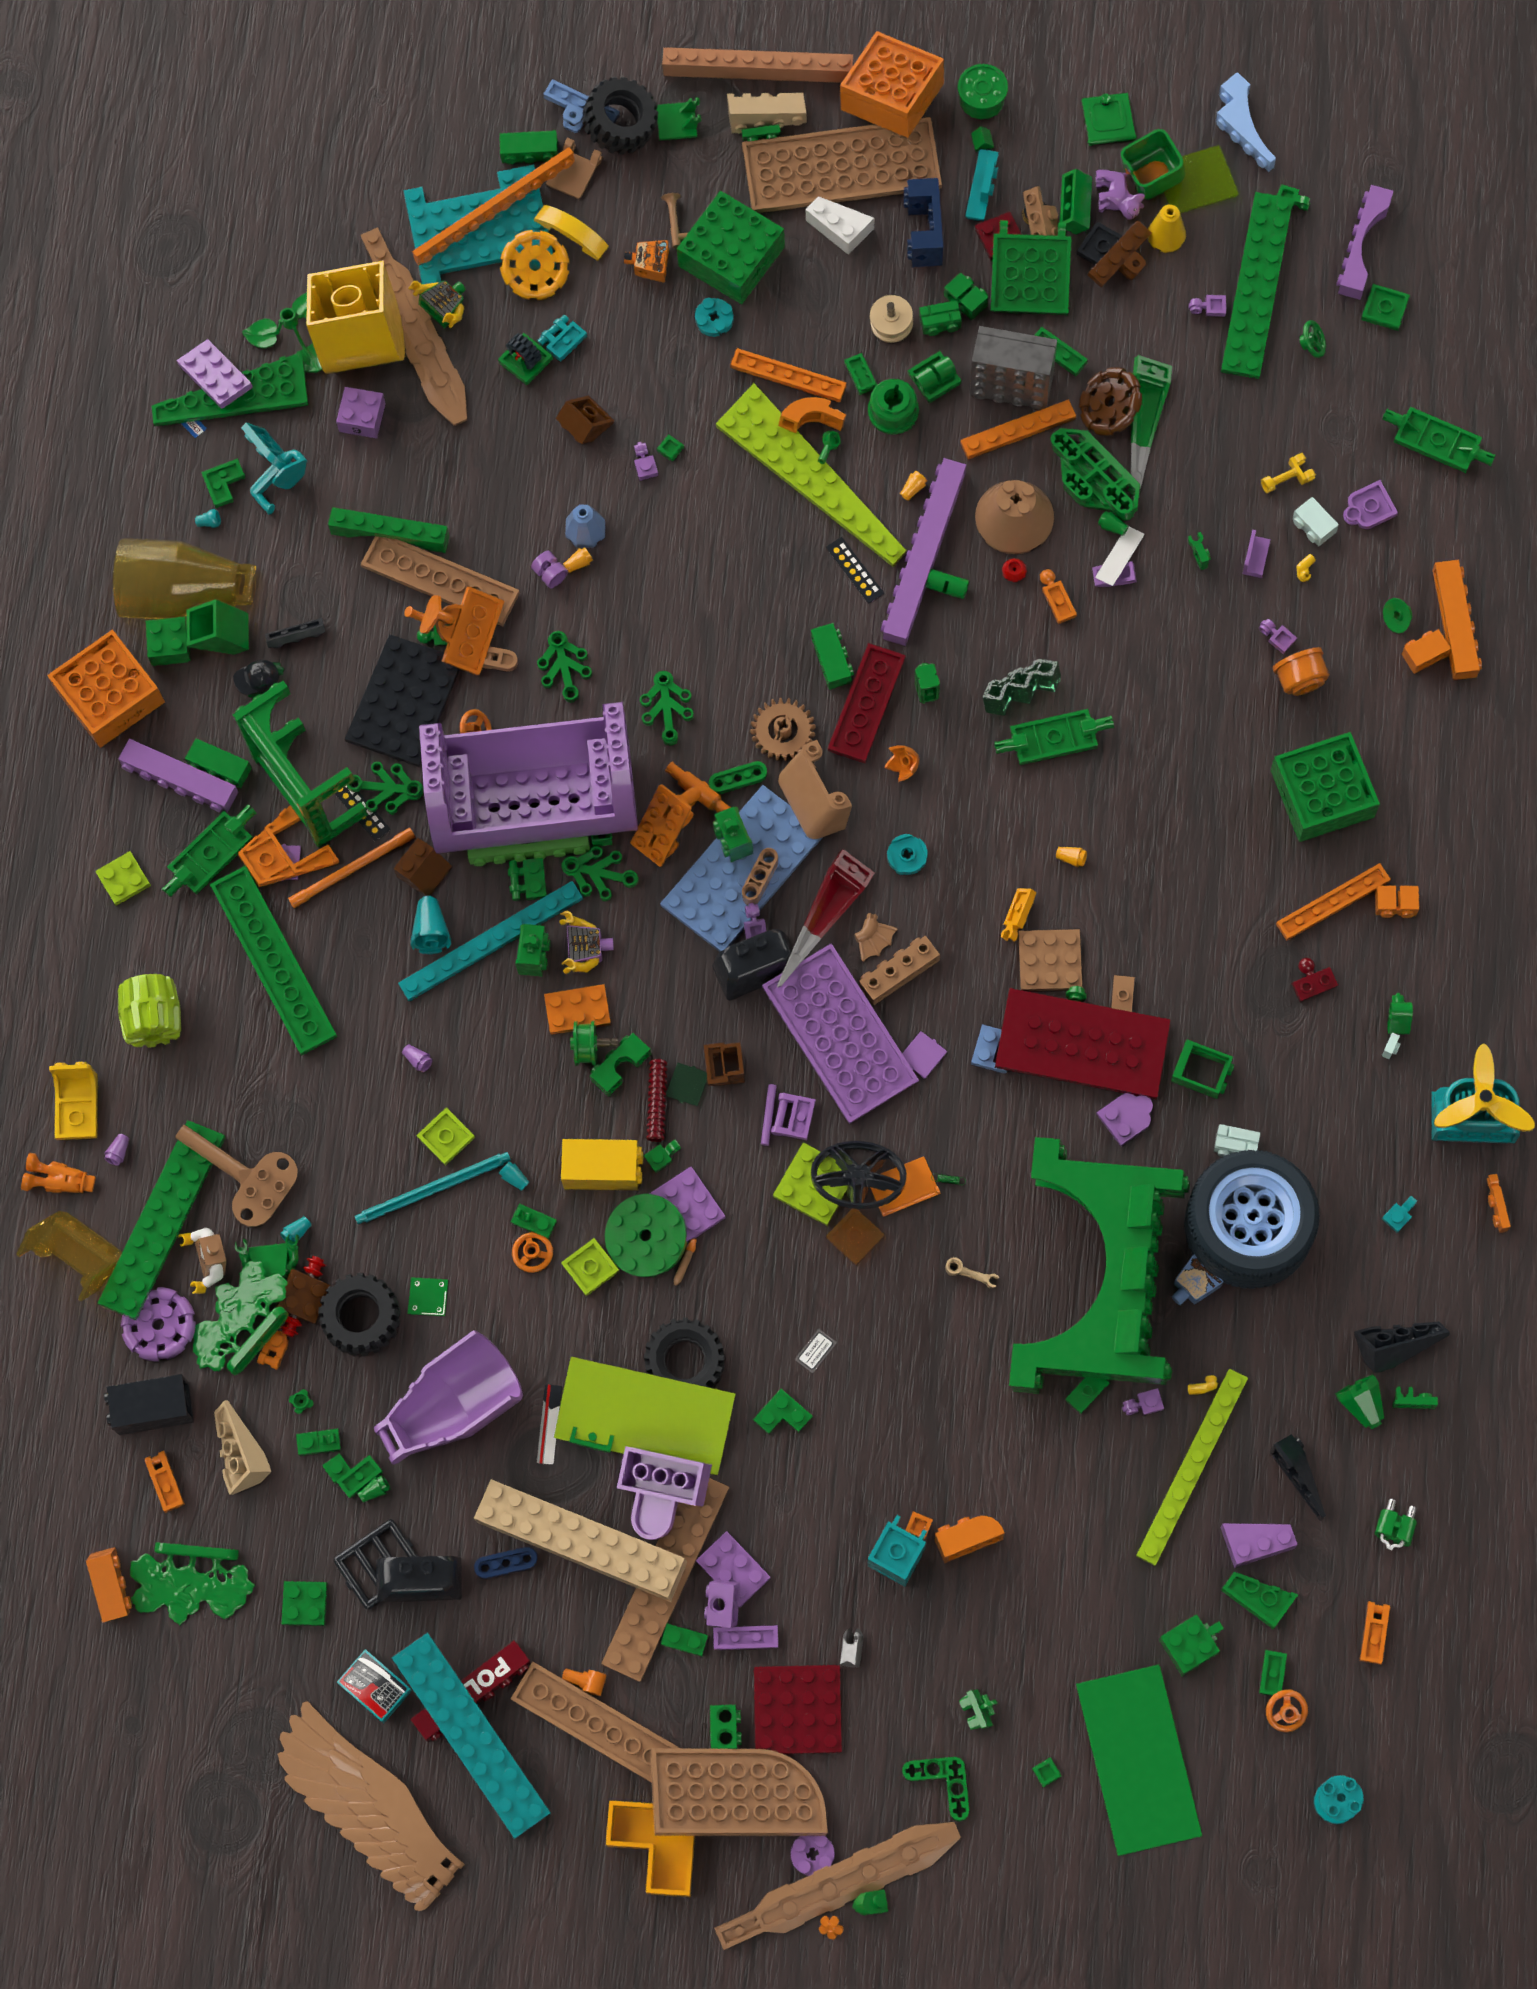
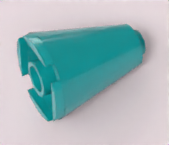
M424 896L418 901L410 943L412 949L417 948L419 953L422 954L440 953L442 948L447 946L448 949L451 945V937L439 902L432 896Z

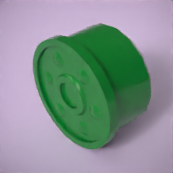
M977 64L966 69L958 81L960 106L964 112L973 118L989 119L1002 110L1008 92V82L1004 73L997 67L989 64Z
M888 379L875 386L868 404V416L872 425L877 430L892 435L904 433L914 426L919 415V405L916 393L909 383L900 379Z

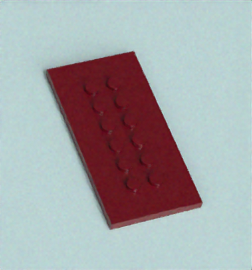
M1009 988L995 1068L1157 1099L1170 1019Z

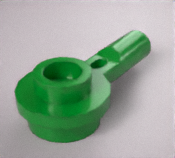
M827 431L823 434L824 447L818 458L820 464H825L830 451L840 445V436L835 431Z

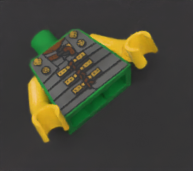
M418 281L411 283L408 289L414 290L413 296L416 297L420 294L418 305L443 328H446L448 324L452 328L455 323L461 321L464 311V298L461 294L466 290L461 282H457L453 286L446 281L420 284Z

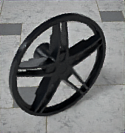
M847 1141L829 1146L816 1156L811 1167V1180L817 1192L828 1201L846 1208L871 1209L886 1205L902 1193L906 1184L907 1173L901 1159L891 1150L871 1142ZM865 1149L876 1153L861 1165H858L844 1150ZM830 1155L836 1160L835 1163L842 1170L817 1176L820 1164ZM889 1159L897 1167L900 1181L876 1172ZM822 1186H847V1197L851 1202L843 1201L830 1195ZM868 1187L886 1191V1189L894 1191L882 1200L863 1203L868 1195Z

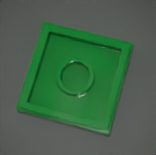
M1373 284L1361 320L1398 331L1410 294Z

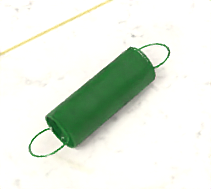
M938 1174L937 1182L959 1185L960 1178L963 1177Z

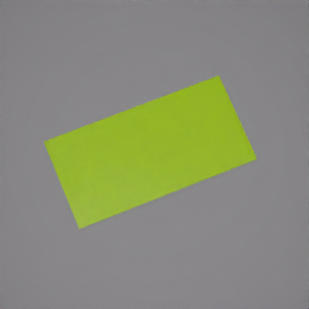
M571 1357L554 1438L570 1441L573 1427H578L576 1439L608 1446L610 1435H614L611 1451L624 1454L625 1446L712 1464L710 1473L718 1475L735 1393ZM592 1432L597 1435L595 1441H590L588 1435Z

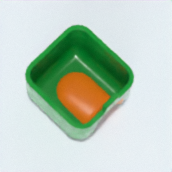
M1156 129L1125 146L1121 151L1124 171L1131 175L1138 194H1144V199L1146 200L1167 191L1181 183L1185 178L1186 171L1183 158L1168 133L1163 129Z

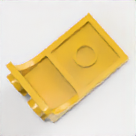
M76 1062L75 1065L55 1063V1066H50L49 1071L53 1076L55 1087V1139L97 1138V1073L87 1062Z

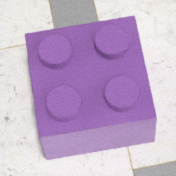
M345 387L336 421L339 432L377 438L386 404L383 393Z

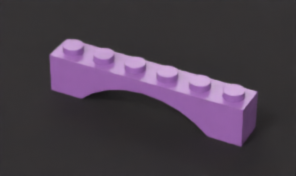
M1371 185L1369 192L1365 191L1362 200L1365 206L1360 208L1357 217L1360 223L1354 226L1352 236H1355L1354 242H1349L1347 252L1350 255L1349 258H1344L1342 269L1345 271L1343 275H1339L1336 286H1340L1338 294L1361 300L1368 276L1362 259V242L1369 230L1378 221L1386 217L1393 195L1392 190Z

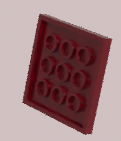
M840 1665L754 1667L755 1749L771 1750L781 1754L842 1753Z

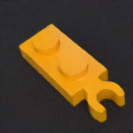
M1017 888L1003 924L1006 926L1001 933V938L1008 941L1010 938L1012 941H1016L1018 929H1023L1037 893L1033 889Z

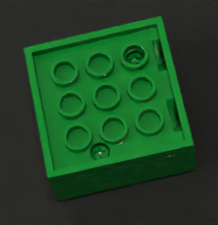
M720 190L677 247L678 267L742 305L785 248L784 228Z
M1351 732L1274 757L1270 771L1299 842L1376 816L1380 803Z

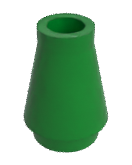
M1107 511L1102 514L1098 522L1101 529L1120 534L1121 536H1124L1129 528L1115 514Z
M383 1475L376 1476L362 1490L358 1491V1495L361 1501L365 1503L368 1500L386 1495L387 1491L391 1490Z

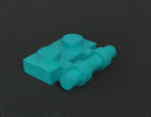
M563 315L560 319L557 318L553 322L554 325L548 330L543 331L541 337L537 340L540 346L548 342L549 344L546 346L547 351L560 362L587 337V332L574 321L568 326L566 325L569 321L566 315ZM558 331H562L556 338L553 336Z

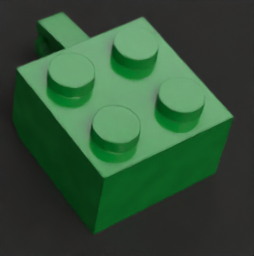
M185 617L146 621L147 654L152 666L191 661L190 647H187V620Z
M731 807L714 814L713 830L717 840L721 839V849L725 858L729 857L730 861L734 862L752 855L753 843L740 817L738 807Z
M520 925V939L517 960L515 962L518 974L543 977V970L547 971L548 958H546V951L550 950L549 933H546L545 926Z
M1196 1614L1160 1636L1159 1641L1180 1675L1184 1676L1219 1654L1220 1650L1214 1642L1217 1640L1215 1635L1224 1628L1220 1621L1210 1627L1207 1623L1203 1625Z

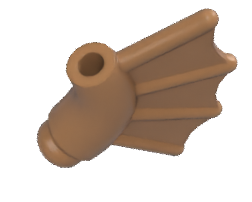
M868 913L862 930L854 934L856 941L859 943L861 960L863 962L870 956H880L881 950L892 944V936L898 930L896 927L878 923V916L876 914Z

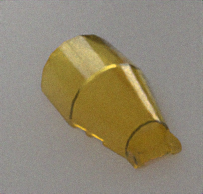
M122 538L116 549L113 572V595L118 617L149 619L187 616V609L215 599L231 606L252 605L253 597L251 594L256 566L236 563L183 541ZM241 574H246L244 595H239Z

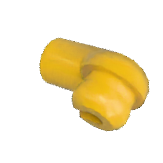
M1311 554L1307 555L1296 566L1297 577L1302 582H1306L1311 578L1309 567L1316 562V559Z
M1207 1376L1205 1378L1206 1383L1188 1384L1189 1395L1205 1394L1216 1389L1218 1386L1216 1376Z

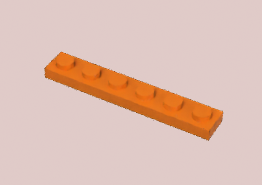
M739 348L736 349L730 364L732 369L839 403L847 386L846 382Z
M1068 399L964 438L960 443L969 460L1075 420L1076 414Z
M1379 863L1277 921L1276 926L1286 941L1372 893L1376 890L1377 886L1386 885L1391 879Z

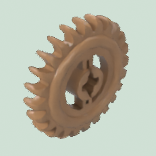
M781 697L778 704L772 699L771 707L764 703L765 711L758 708L760 716L753 715L754 720L757 722H751V726L755 729H751L750 733L756 735L752 737V741L758 742L755 747L762 748V754L768 752V758L775 755L776 760H779L780 756L783 757L784 761L787 760V756L793 759L795 757L794 754H797L805 744L812 742L810 738L815 737V732H811L816 728L815 724L811 725L814 717L808 718L810 710L804 712V704L798 708L797 700L791 705L790 698L787 699L785 704ZM776 719L774 722L775 738L773 740L769 735L768 729L772 721ZM793 720L798 728L796 736L789 742L781 743L782 740H786L791 736V722Z

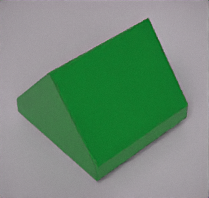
M980 126L971 133L975 152L980 149L994 148L989 129Z

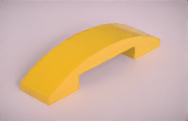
M544 205L534 218L535 222L546 229L551 230L553 228L582 246V251L597 261L609 246L587 225L557 208Z

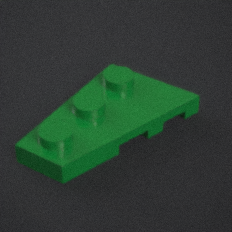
M1237 1572L1231 1575L1221 1589L1222 1592L1272 1629L1275 1628L1299 1595L1283 1591L1273 1585H1266L1259 1582V1580Z

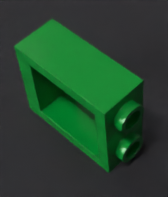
M1187 1039L1171 1082L1217 1099L1219 1093L1224 1094L1228 1084L1224 1080L1226 1075L1231 1076L1235 1064L1231 1063L1233 1057ZM1191 1052L1224 1065L1216 1089L1182 1077Z

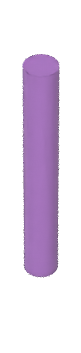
M773 1084L768 1085L761 1145L769 1146L776 1094V1085Z

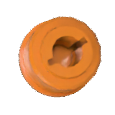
M1316 647L1300 651L1284 658L1273 666L1274 674L1278 675L1285 693L1299 696L1312 692L1325 684L1329 677V672L1322 657V648Z

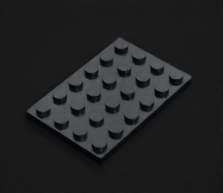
M389 634L347 732L345 741L420 767L422 757L419 726L439 722L460 669L441 662L444 652Z

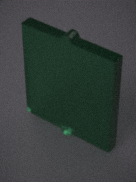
M677 1062L666 1096L679 1100L680 1103L685 1102L698 1107L707 1082V1072L696 1069L695 1066L690 1067Z

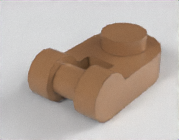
M489 646L482 667L513 671L518 665V658L513 651ZM494 656H498L497 661L493 660Z

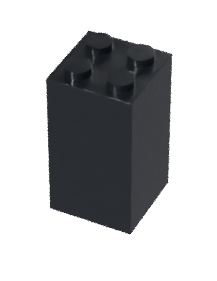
M182 1374L107 1386V1393H104L106 1406L109 1405V1414L106 1415L107 1423L118 1435L194 1423L189 1382Z

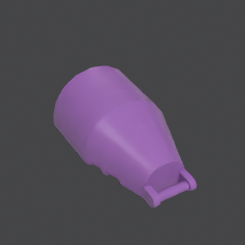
M473 1330L423 1367L421 1375L415 1383H411L410 1389L403 1399H399L386 1418L374 1427V1431L382 1439L390 1455L391 1463L397 1464L411 1454L473 1436L521 1401L523 1397L522 1388L515 1372L499 1349L487 1337ZM389 1429L392 1432L400 1448L398 1450H396L389 1434L387 1433V1430Z

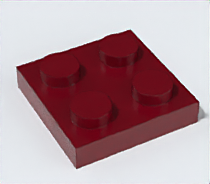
M1010 211L975 225V231L990 261L993 260L994 234H1000V220L1008 221L1007 234L1022 235Z

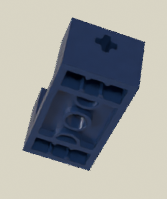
M938 178L908 179L907 187H904V208H908V215L928 214L930 230L911 232V239H907V258L911 260L912 267L943 265V237Z

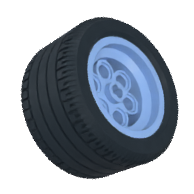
M1243 1150L1219 1158L1200 1175L1193 1187L1186 1207L1184 1229L1192 1255L1195 1254L1200 1263L1212 1274L1222 1279L1223 1283L1245 1289L1264 1288V1286H1272L1281 1282V1280H1285L1304 1262L1318 1232L1320 1210L1312 1184L1295 1164L1271 1152ZM1245 1196L1248 1199V1203L1241 1204L1238 1201V1197ZM1264 1198L1269 1202V1205H1260L1259 1199ZM1232 1212L1236 1215V1219L1228 1220L1225 1214ZM1250 1213H1255L1258 1217L1255 1218V1221H1251L1247 1216H1250ZM1274 1217L1277 1219L1278 1224L1271 1225L1267 1219ZM1241 1231L1245 1234V1238L1238 1239L1234 1233ZM1261 1233L1266 1237V1240L1260 1242L1256 1239L1255 1235Z

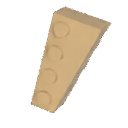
M751 93L743 94L742 97H734V94H727L731 133H742V129L780 124L781 128L786 125L807 123L803 93H779L777 97H773L769 93H762L760 97H751Z

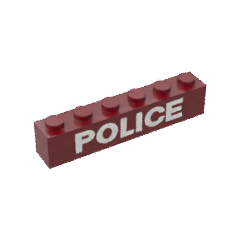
M514 1640L461 1680L476 1704H479L482 1700L487 1702L495 1695L494 1691L500 1687L504 1689L511 1684V1678L517 1674L519 1676L524 1674L531 1662ZM426 1708L410 1719L427 1742L430 1740L434 1742L443 1735Z

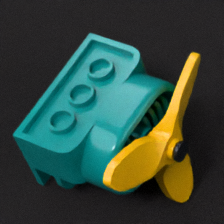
M1486 1044L1480 1045L1476 1051L1473 1065L1474 1078L1460 1079L1451 1084L1450 1087H1441L1436 1092H1431L1432 1140L1515 1143L1520 1136V1131H1531L1535 1127L1533 1118L1520 1107L1519 1097L1515 1089L1505 1081L1494 1079L1493 1057L1491 1050Z

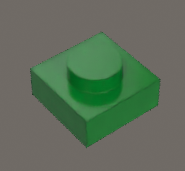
M340 1453L322 1465L335 1484L339 1478L351 1470Z

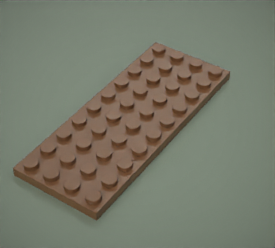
M931 117L921 118L908 138L875 124L742 142L751 208L757 213L807 207L818 196L837 203L904 194V187H907L908 179L938 178L939 189L942 188Z

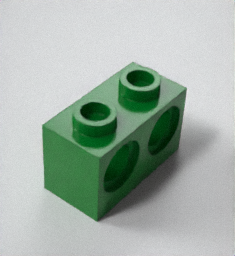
M710 1705L711 1749H738L737 1745L742 1744L741 1732H737V1723H741V1710H737L736 1705ZM725 1711L730 1712L732 1715L731 1720L727 1723L720 1720V1714ZM724 1733H729L732 1736V1741L725 1745L720 1742V1737Z

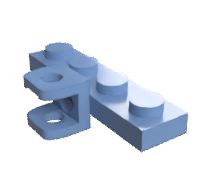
M552 79L543 96L545 99L566 108L563 113V127L577 133L583 126L582 118L584 115L582 113L589 96ZM610 106L604 107L608 118L615 123L620 115V111Z

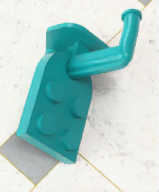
M246 422L241 427L246 433L244 436L248 441L256 445V451L261 456L266 457L272 463L250 489L254 499L270 515L274 512L275 505L270 504L262 495L263 492L272 483L274 486L283 489H290L295 486L305 474L307 459L298 450L284 452L266 429Z

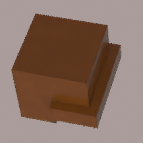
M740 1042L703 1045L708 1086L745 1083Z

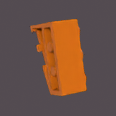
M116 1547L90 1554L86 1564L102 1622L128 1616L132 1605L129 1596L126 1597V1582L121 1574V1565Z

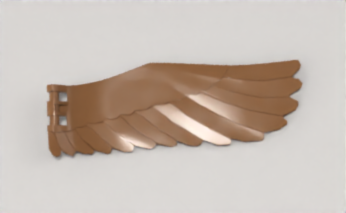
M308 1701L302 1703V1717L300 1718L297 1715L290 1716L289 1722L293 1732H282L280 1734V1741L284 1751L278 1753L280 1765L288 1774L285 1777V1781L296 1792L306 1796L304 1802L312 1810L324 1813V1819L327 1823L342 1829L340 1831L341 1835L355 1843L354 1848L356 1851L368 1856L366 1862L372 1868L381 1870V1877L393 1882V1888L398 1892L404 1893L406 1901L416 1903L414 1906L415 1910H425L441 1894L439 1891L444 1885L447 1886L454 1878L453 1874L457 1869H461L465 1864L454 1856L437 1838L404 1783L343 1738ZM446 1858L452 1861L447 1869L441 1864ZM434 1875L438 1880L432 1886L428 1881Z

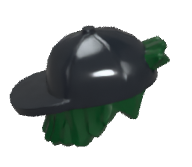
M256 660L236 671L233 680L239 692L248 695L249 698H254L259 694H264L273 684L278 683L279 676L284 674V668L277 662Z

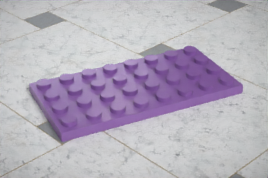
M832 943L803 960L781 987L777 988V984L782 973L762 985L763 990L849 1124L919 1081Z

